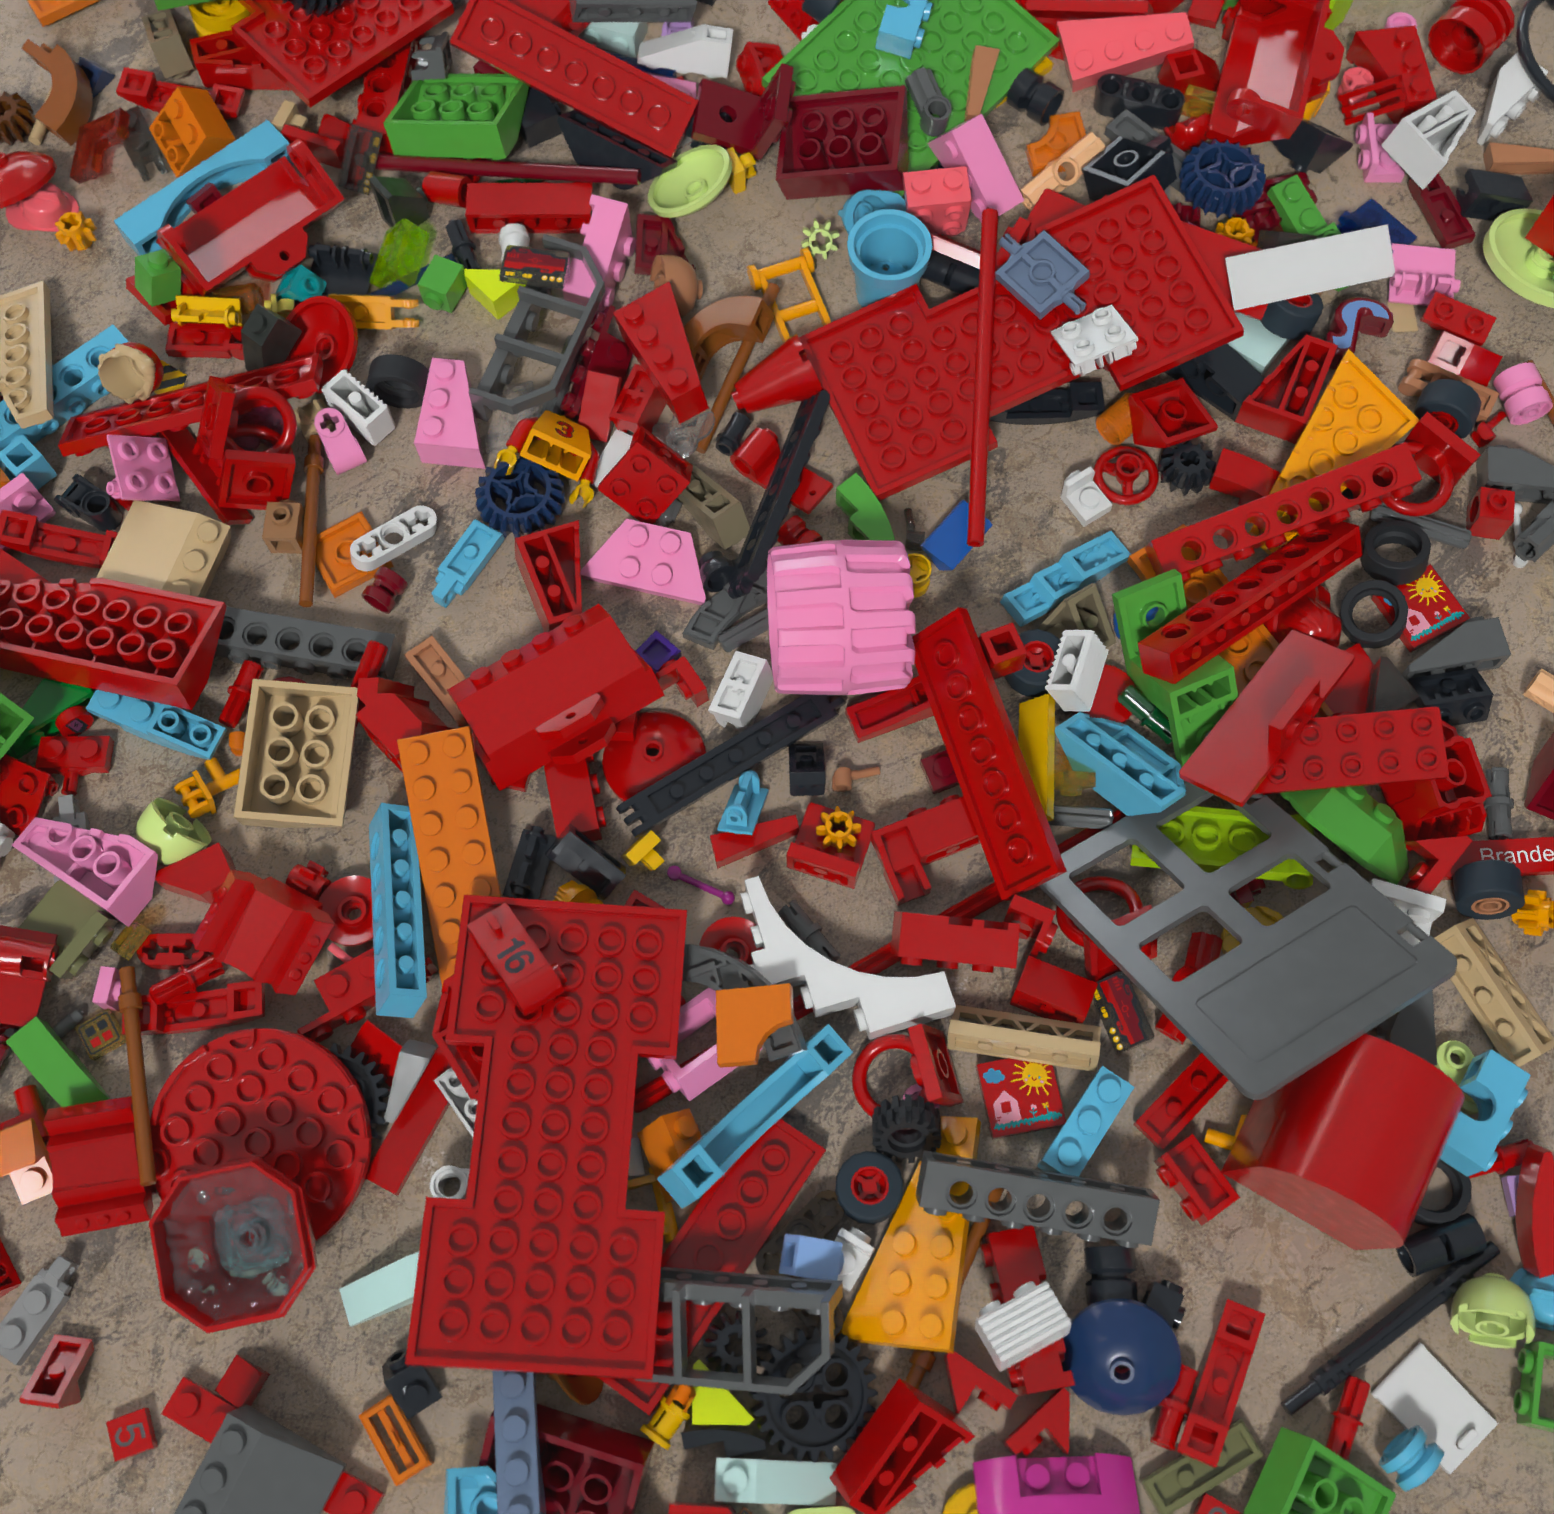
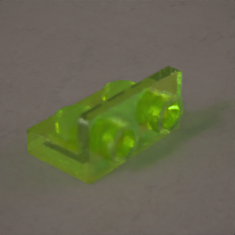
M406 218L401 219L387 230L369 283L379 289L390 281L394 282L396 279L408 286L415 284L430 234Z

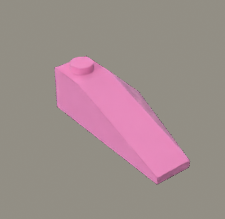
M35 817L12 844L18 851L128 927L152 899L158 854L130 835L119 834L118 836L104 833L99 829L91 828V830L74 827L68 823Z

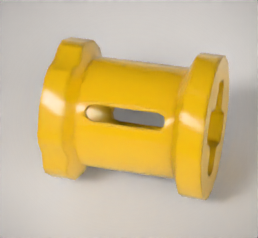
M663 1395L660 1399L661 1405L649 1423L642 1424L640 1430L661 1447L669 1450L672 1446L670 1443L671 1438L682 1422L688 1421L691 1415L687 1412H682L683 1409L673 1401L670 1406L667 1405V1397Z

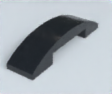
M1069 382L1067 389L1045 392L990 417L989 421L1017 425H1047L1073 422L1101 415L1105 411L1102 382Z

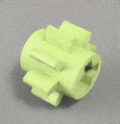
M814 218V226L811 229L807 227L802 229L803 233L808 236V239L803 240L801 246H810L812 258L818 253L822 254L824 259H827V252L830 248L838 250V246L832 239L840 236L839 231H830L831 221L829 219L825 224H818V220ZM818 232H821L823 237H826L824 238L825 244L819 245L817 241H814Z

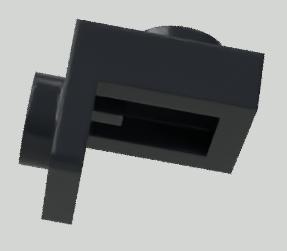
M400 1349L394 1352L382 1366L383 1379L407 1419L443 1397L441 1389L427 1367L407 1366L405 1364L407 1350Z

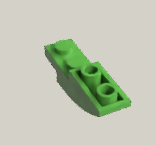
M1297 174L1268 190L1267 195L1282 218L1280 225L1284 234H1292L1295 243L1341 234L1334 222L1327 225ZM1349 286L1337 288L1335 290L1337 292H1340Z

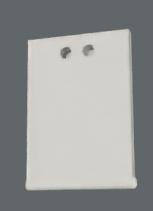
M1420 1342L1371 1392V1395L1406 1430L1419 1425L1427 1433L1425 1444L1436 1443L1444 1451L1440 1466L1447 1474H1451L1498 1425L1488 1412Z

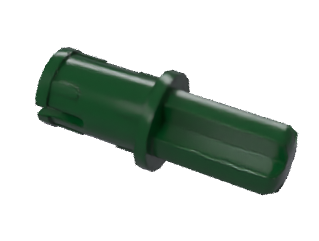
M1129 685L1124 688L1117 698L1118 702L1140 720L1139 724L1141 726L1146 725L1164 743L1170 744L1172 736L1168 717L1133 686Z

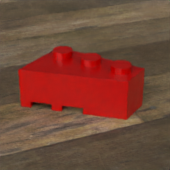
M1415 25L1355 32L1345 57L1350 64L1355 63L1357 67L1368 70L1372 74L1374 82L1399 74L1402 75L1409 105L1386 113L1393 124H1399L1403 118L1437 100ZM1392 84L1374 91L1377 95L1397 88L1396 84ZM1397 96L1378 103L1380 106H1385L1400 101Z
M232 30L189 39L194 64L205 88H213L214 83L251 90L292 91L233 35Z
M1306 334L1286 355L1280 365L1243 401L1235 422L1296 444L1309 421L1338 345Z
M579 520L515 538V560L544 632H549L562 625V622L572 615L581 614Z
M894 911L890 955L901 957L900 964L922 966L923 959L937 960L936 967L958 969L959 963L972 964V971L994 973V967L1016 969L1020 924Z
M899 1378L829 1479L850 1506L864 1514H886L917 1487L914 1482L932 1466L937 1470L946 1462L944 1456L961 1441L967 1444L975 1435L953 1411Z

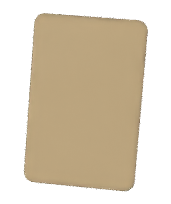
M1387 300L1388 309L1393 313V332L1418 331L1414 305L1392 303Z

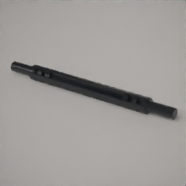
M1488 1241L1486 1250L1469 1256L1463 1262L1458 1260L1311 1373L1308 1376L1310 1380L1281 1402L1284 1410L1290 1416H1293L1318 1395H1327L1346 1380L1348 1376L1355 1373L1455 1295L1464 1282L1474 1278V1274L1500 1254L1499 1248L1492 1241Z

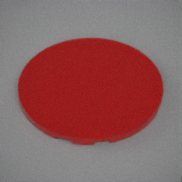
M274 1028L239 1030L224 1034V1036L200 1046L188 1055L168 1077L156 1099L150 1116L156 1173L155 1187L161 1202L180 1173L258 1157L305 1189L308 1211L316 1242L328 1234L351 1209L361 1191L369 1168L372 1142L371 1124L367 1105L356 1080L347 1067L326 1047L306 1036L288 1030ZM216 1185L226 1189L232 1187L231 1185ZM204 1188L198 1191L196 1198H204L207 1195V1190ZM265 1193L228 1202L220 1209L218 1228L223 1256L233 1259L241 1258L259 1261L275 1259L297 1252L290 1207L280 1196L274 1193Z

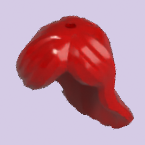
M1322 585L1317 586L1263 623L1279 645L1291 630L1298 631L1319 641L1322 640V642L1336 648L1340 644L1341 620L1330 610L1331 595L1329 590Z

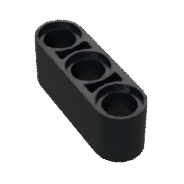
M1108 73L1101 76L1097 82L1093 108L1098 114L1114 119L1127 109L1151 128L1163 130L1165 127L1168 128L1179 123L1185 97L1180 90L1172 87Z

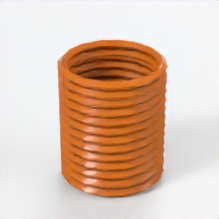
M1133 393L1124 394L1096 418V427L1100 435L1112 445H1120L1133 434L1128 402L1129 396Z

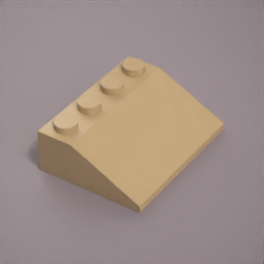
M134 500L96 578H105L205 598L231 542V526L196 512Z
M253 679L234 810V818L242 825L273 828H328L344 826L357 722L356 714L358 713L359 706L358 688Z

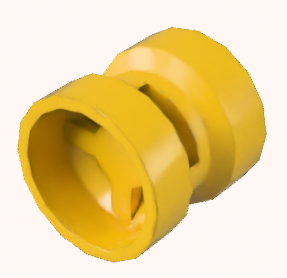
M911 553L908 554L910 576L913 580L914 598L924 595L929 588L932 567L927 557L922 554Z

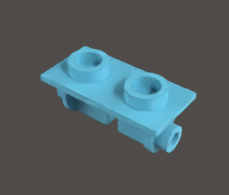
M747 770L740 775L739 785H735L718 825V831L753 835L769 793V789L760 788V779L755 771Z

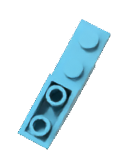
M101 690L95 691L86 706L89 713L121 726L128 733L169 749L207 760L212 759L227 732L225 727L181 708Z

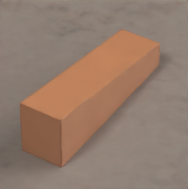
M975 45L971 60L964 122L980 115L1000 49Z
M1489 142L1483 153L1485 170L1489 172L1508 175L1554 174V149Z

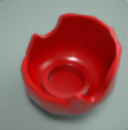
M1204 113L1198 118L1192 117L1174 126L1165 127L1163 129L1164 133L1171 138V143L1183 152L1192 151L1193 147H1199L1203 141L1206 142L1209 139L1205 137L1210 114Z

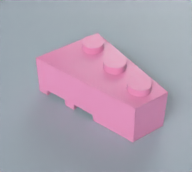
M982 114L955 126L927 143L943 168L967 166L972 199L971 210L981 223L983 210L988 208L996 209L998 216L1024 201Z
M592 194L589 201L593 212L590 223H583L580 233L586 235L582 246L587 247L605 284L606 292L597 311L602 312L609 304L612 305L614 301V288L617 281L621 282L624 277L625 262L627 257H631L634 253L636 239L632 237L628 204ZM572 258L562 290L564 300L586 306L595 288V284L583 261Z
M432 358L414 444L422 463L486 469L477 418L468 394L472 387L465 362L462 360Z

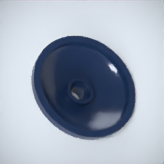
M1114 1298L1087 1306L1071 1320L1070 1333L1063 1337L1066 1353H1064L1065 1360L1061 1362L1063 1372L1072 1371L1075 1385L1070 1386V1388L1087 1405L1107 1414L1134 1415L1156 1407L1172 1392L1180 1375L1181 1351L1178 1339L1171 1325L1156 1310L1135 1300ZM1119 1365H1125L1129 1370L1125 1373H1118L1115 1371V1368Z

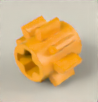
M82 211L78 213H65L58 222H55L59 230L55 233V236L61 245L66 244L70 252L74 249L78 251L87 250L93 241L97 240L93 234V231L97 229L91 218H85Z
M1231 217L1226 224L1219 222L1215 231L1217 234L1249 245L1253 242L1252 237L1255 232L1254 229H1249L1246 219Z
M836 806L835 812L830 815L824 812L821 813V820L825 825L816 827V835H825L823 841L824 849L831 845L837 848L838 853H841L842 848L847 844L853 847L856 846V838L852 834L861 832V824H852L854 818L853 810L847 814L840 811L839 806ZM841 826L845 827V833L840 830L836 833L832 832V827L839 829Z
M1528 889L1527 895L1524 894L1525 905L1517 909V913L1511 915L1512 921L1519 928H1524L1525 935L1542 936L1543 931H1549V928H1554V901H1552V898L1547 897L1546 891Z

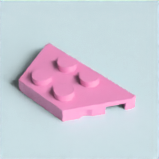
M626 519L580 571L581 578L697 605H702L707 601L690 532Z

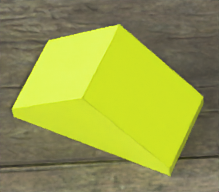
M465 269L464 276L469 293L497 320L517 306L519 302L517 290L519 286L526 287L529 279L521 278V273H529L528 270H509L516 271L517 273L516 277L504 276L505 270Z
M700 1359L693 1364L694 1370L710 1371ZM693 1386L696 1396L692 1402V1425H750L755 1420L728 1389Z

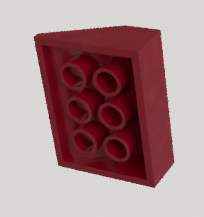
M905 85L792 96L788 108L792 109L791 120L787 128L783 127L781 129L775 178L786 200L854 195L858 191L863 190L904 191L903 172H908L909 165L907 88Z
M537 1403L538 1435L546 1514H635L655 1442ZM493 1411L490 1416L478 1467L489 1466L496 1473Z

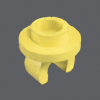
M270 294V300H264L265 308L285 319L295 308L293 299L276 301V294Z

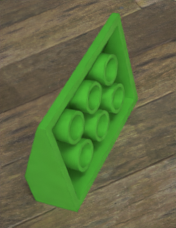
M447 74L446 79L414 80L383 123L394 155L463 159H506L518 139L529 86L507 74Z
M1281 1427L1243 1514H1388L1396 1493L1315 1439Z

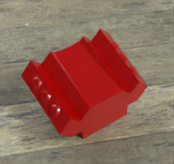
M382 677L358 678L357 697L366 706L356 714V719L362 725L370 740L402 773L398 739L455 729L448 727L429 708L430 701L414 698L415 686Z
M1443 720L1442 727L1449 771L1448 777L1446 779L1379 784L1387 806L1395 812L1396 817L1403 823L1405 841L1467 836L1482 832L1487 813L1483 802L1487 798L1492 797L1473 742L1471 737L1464 738L1459 736L1456 728ZM1406 845V849H1408L1409 851L1413 850L1408 845Z
M231 869L194 934L192 942L195 950L213 952L217 962H224L248 974L254 982L271 984L275 993L296 996L331 932L334 922L328 913L322 911L324 904L271 876L262 879L250 872Z
M132 1096L47 1109L43 1122L50 1136L46 1148L51 1160L53 1178L51 1194L58 1207L54 1220L62 1237L150 1221L153 1212L152 1195L156 1194L155 1184L149 1186L140 1185Z

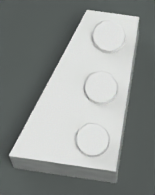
M1453 90L1403 118L1381 146L1388 152L1389 157L1394 162H1397L1418 186L1424 190L1449 160L1448 157L1456 148L1459 138L1465 132L1476 111L1456 90Z

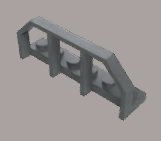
M544 234L542 238L544 247L542 253H550L560 257V254L582 260L595 284V288L587 305L583 306L551 296V288L554 282H550L549 277L554 276L556 280L557 277H561L562 272L558 275L538 273L537 270H533V278L529 279L526 287L519 286L517 290L519 302L503 335L496 333L494 338L496 350L477 389L471 387L468 392L476 418L488 422L493 411L500 410L514 415L557 398L606 292L604 281L587 247ZM547 275L548 279L542 281L541 276ZM542 307L580 319L564 354L527 343L530 332H534L538 326L539 313ZM525 356L558 367L549 385L511 400L502 397L505 385H509L513 379L514 366L518 358Z
M661 1267L659 1302L672 1301L674 1368L654 1366L653 1380H635L791 1395L821 1368L834 1352V1310L843 1297V1283L839 1280ZM686 1299L692 1300V1303L696 1305L724 1302L730 1303V1306L734 1308H742L743 1374L688 1369ZM755 1305L768 1306L772 1311H787L791 1308L807 1309L808 1313L821 1315L822 1351L793 1378L757 1375Z

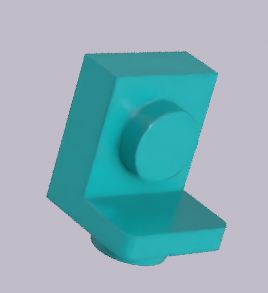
M300 264L283 275L275 292L276 301L293 299L295 302H302L311 297L322 296L327 283Z

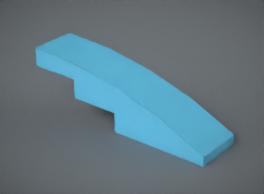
M1109 531L1063 554L1058 563L1035 573L1030 582L1004 594L1000 603L1016 623L1022 627L1053 610L1067 597L1105 577L1126 562L1131 553L1115 534Z

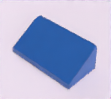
M961 500L920 546L939 571L953 570L973 548L967 545L969 503L965 500ZM986 517L985 534L993 525Z

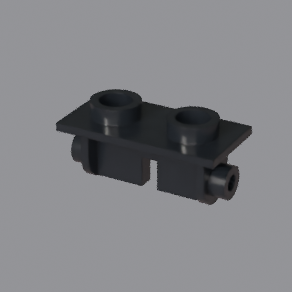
M531 826L530 830L523 829L503 896L539 900L551 861L545 856V852L555 842L556 836L544 834L545 829L538 826Z

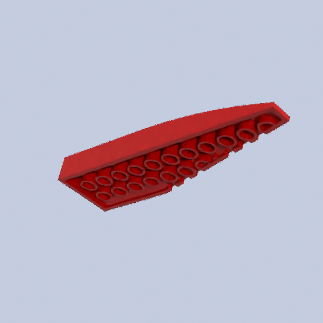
M74 578L60 579L59 583H43L41 579H28L27 582L22 584H12L10 580H0V668L192 710L208 683L227 606L225 602L105 578H91L89 583H77Z

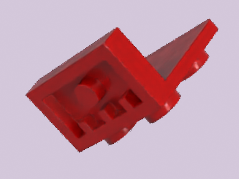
M640 426L632 436L630 449L599 483L598 490L640 522L654 524L690 484L693 465L644 427Z
M812 802L809 803L795 843H790L786 854L787 868L855 889L871 842L870 833L875 830V823L854 816L852 824H861V832L852 834L856 838V846L853 847L847 844L842 848L841 853H838L837 848L831 845L824 849L823 841L825 835H816V827L825 825L821 820L822 812L830 815L835 810ZM841 826L839 829L832 827L833 833L839 830L845 833L844 826Z

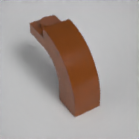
M27 39L21 49L37 65L49 72L52 77L50 95L34 117L51 133L72 147L85 129L91 114L92 89L83 69L58 44L52 50L44 43L38 46L30 39Z
M754 296L728 297L705 307L686 323L684 327L700 380H702L712 357L725 345L735 341L764 342L775 315L763 298Z

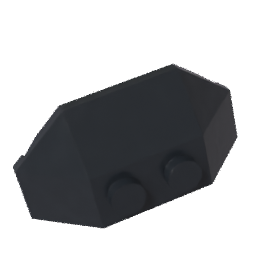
M576 110L558 115V125L576 164L580 166L640 169V184L677 167L678 161L669 158ZM613 184V186L622 190H629L637 186Z

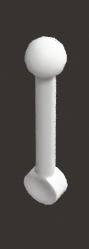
M1515 503L1513 524L1515 540L1522 533L1520 514L1523 507L1520 503ZM1516 555L1513 559V564L1517 568H1523L1529 560L1523 561Z

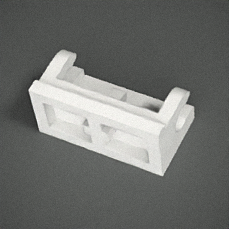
M735 651L708 709L721 726L726 727L729 722L740 733L754 724L773 682L772 670L767 659Z

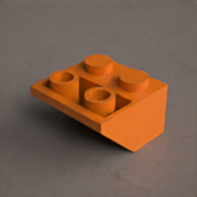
M177 87L149 127L151 134L176 178L181 177L198 166L202 161L207 160L236 140L208 90Z

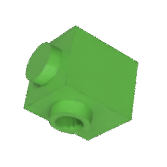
M165 249L136 256L135 288L151 307L176 300V295H181V268Z
M434 255L417 284L423 303L431 309H441L452 313L467 288L464 266Z

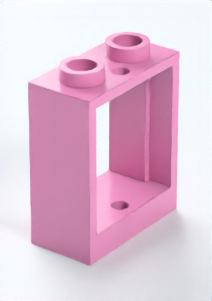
M707 988L680 1007L678 1043L713 1018H716L715 990ZM717 1044L682 1069L674 1059L646 1058L655 1070L660 1067L664 1070L662 1077L672 1092L676 1093L680 1090L689 1102L738 1067L720 1068L717 1065Z

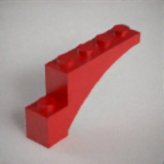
M1013 622L980 634L978 639L994 680L1023 669L1027 651ZM919 675L911 679L910 684L906 688L888 690L868 700L845 708V714L858 743L934 716Z

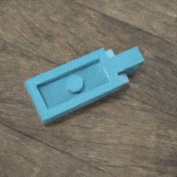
M476 519L473 520L437 569L438 575L435 580L438 585L431 593L434 602L446 608L455 598L456 593L462 596L505 540L503 534Z

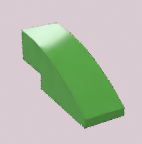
M854 473L836 488V505L849 517L848 534L854 540L896 541L882 505L870 487L857 473Z
M36 1016L5 1041L61 1107L111 1099L78 1056L66 1047L48 1022Z

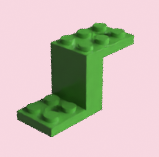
M1172 569L1113 593L1112 599L1127 675L1134 682L1135 688L1168 717L1176 761L1180 763L1182 768L1202 743L1204 735L1214 728L1237 699L1238 691L1234 667L1219 655L1176 684L1143 673L1138 642L1187 610L1182 575L1176 569ZM1158 607V612L1154 619L1146 621V615L1149 610Z

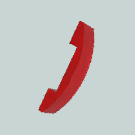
M124 67L116 93L129 102L160 113L177 87L201 88L157 81L154 72ZM214 83L212 90H208L224 120L238 117L245 95L244 88Z
M2 509L0 514L1 545L32 556L70 565L101 569L118 532L106 530V534L103 535L42 523L38 521L37 516Z
M253 980L227 984V988L181 994L161 1005H156L150 994L142 995L143 1009L139 1012L141 1035L187 1033L239 1025L265 1017V983L254 982ZM122 1014L123 1035H125L124 1014Z
M1227 1299L1177 1449L1178 1453L1213 1468L1217 1467L1264 1322L1265 1313Z

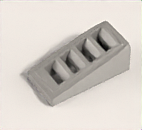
M409 1039L400 1050L384 1117L386 1119L385 1122L393 1123L398 1118L433 1057L436 1049L435 1045Z

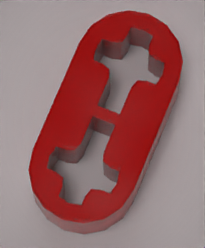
M192 933L149 934L137 946L139 960L149 968L157 970L178 969L181 966L186 968L210 956V952L199 950V952L192 954L191 959L184 953H178L179 950L191 949L194 936ZM156 944L164 950H169V953H157L155 959L148 954L149 950H155Z

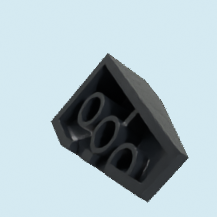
M1306 119L1301 121L1289 139L1272 141L1283 156L1292 160L1290 167L1305 173L1309 170L1317 173L1323 172L1348 152L1353 143L1329 129Z

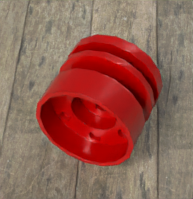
M1457 0L1431 27L1428 34V42L1432 55L1441 66L1451 72L1459 74L1475 72L1483 66L1492 56L1493 52L1510 36L1514 29V13L1506 0Z

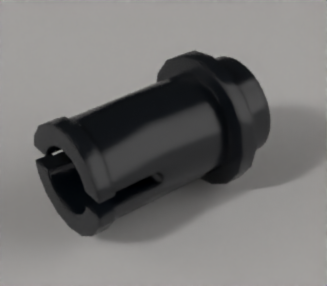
M738 412L733 413L723 433L718 434L716 437V448L719 452L731 456L740 446L741 439L751 425V421L747 416Z

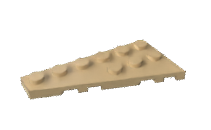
M44 281L0 295V392L14 419L22 429L54 419L50 289Z

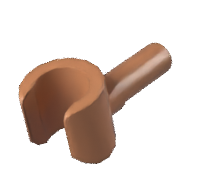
M876 766L851 771L848 767H840L832 777V789L836 792L850 791L852 789V780L880 775V768Z

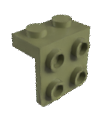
M60 880L55 882L18 928L57 934L58 955L48 970L59 978L72 979L74 976H79L87 968L91 961L89 957L98 947L100 948L108 942L114 933L113 928L119 921Z

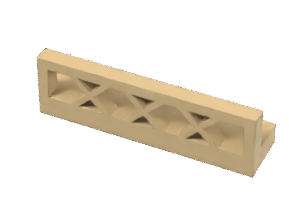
M1474 918L1456 924L1435 937L1439 943L1456 957V973L1450 979L1501 1056L1520 1067L1554 1048V1037Z
M956 1005L949 1024L947 1049L1096 1072L1100 1055L1101 1027ZM960 1017L976 1019L979 1024L959 1021ZM1001 1024H1010L1015 1029L1002 1028L998 1026H1000ZM1039 1029L1049 1030L1052 1035L1035 1032ZM1075 1035L1092 1037V1041L1074 1039L1072 1037Z

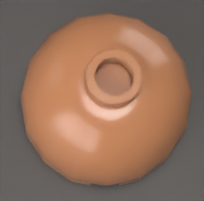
M667 254L655 257L650 274V281H654V289L670 281L681 318L688 315L694 308L696 299L700 300L702 297V281L697 280L695 269L683 258Z

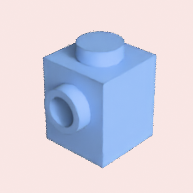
M785 1234L779 1274L803 1278L838 1280V1275L841 1273L844 1265L843 1243L802 1235Z

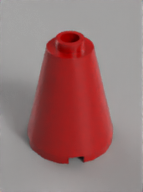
M796 334L735 382L736 390L731 392V395L738 410L745 408L747 413H753L807 400L809 397L822 391L823 388Z

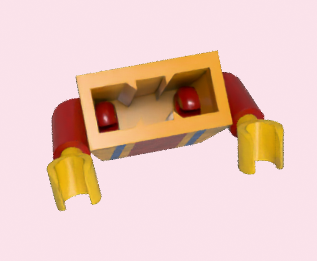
M547 410L539 418L531 417L520 420L506 443L508 448L498 452L494 469L497 468L499 462H507L509 467L506 475H510L517 461L516 453H520L519 456L577 482L579 480L580 484L570 494L569 502L573 504L578 495H580L584 499L582 508H585L594 497L590 484H594L600 461L598 451L590 442L589 430L563 415L560 416Z

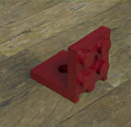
M781 63L761 97L702 78L698 87L697 100L699 102L695 110L691 139L711 145H719L724 149L733 147L735 152L739 154L750 152L755 159L761 160L771 144L777 143L781 129L783 127L787 128L790 123L792 109L788 108L796 86V82L792 80L794 67ZM725 112L729 114L733 122H725L719 113Z

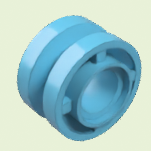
M1419 1425L1404 1430L1387 1445L1378 1463L1386 1473L1395 1471L1398 1473L1395 1482L1403 1491L1411 1490L1429 1479L1439 1467L1444 1456V1451L1436 1443L1425 1444L1427 1433Z

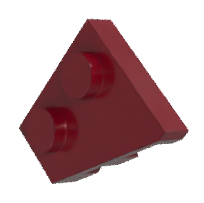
M637 214L634 274L650 275L653 261L657 255H674L688 261L684 254L685 247L680 238L675 235V228L669 218Z

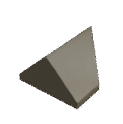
M1094 583L1064 599L1037 628L1048 631L1059 639L1063 637L1062 632L1065 630L1095 631L1094 634L1098 635L1097 638L1103 642L1106 648L1116 643L1098 589Z

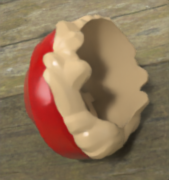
M117 343L112 350L106 354L99 355L98 375L102 386L113 396L123 399L128 404H132L136 399L145 401L160 386L163 380V366L159 357L151 348L141 343Z

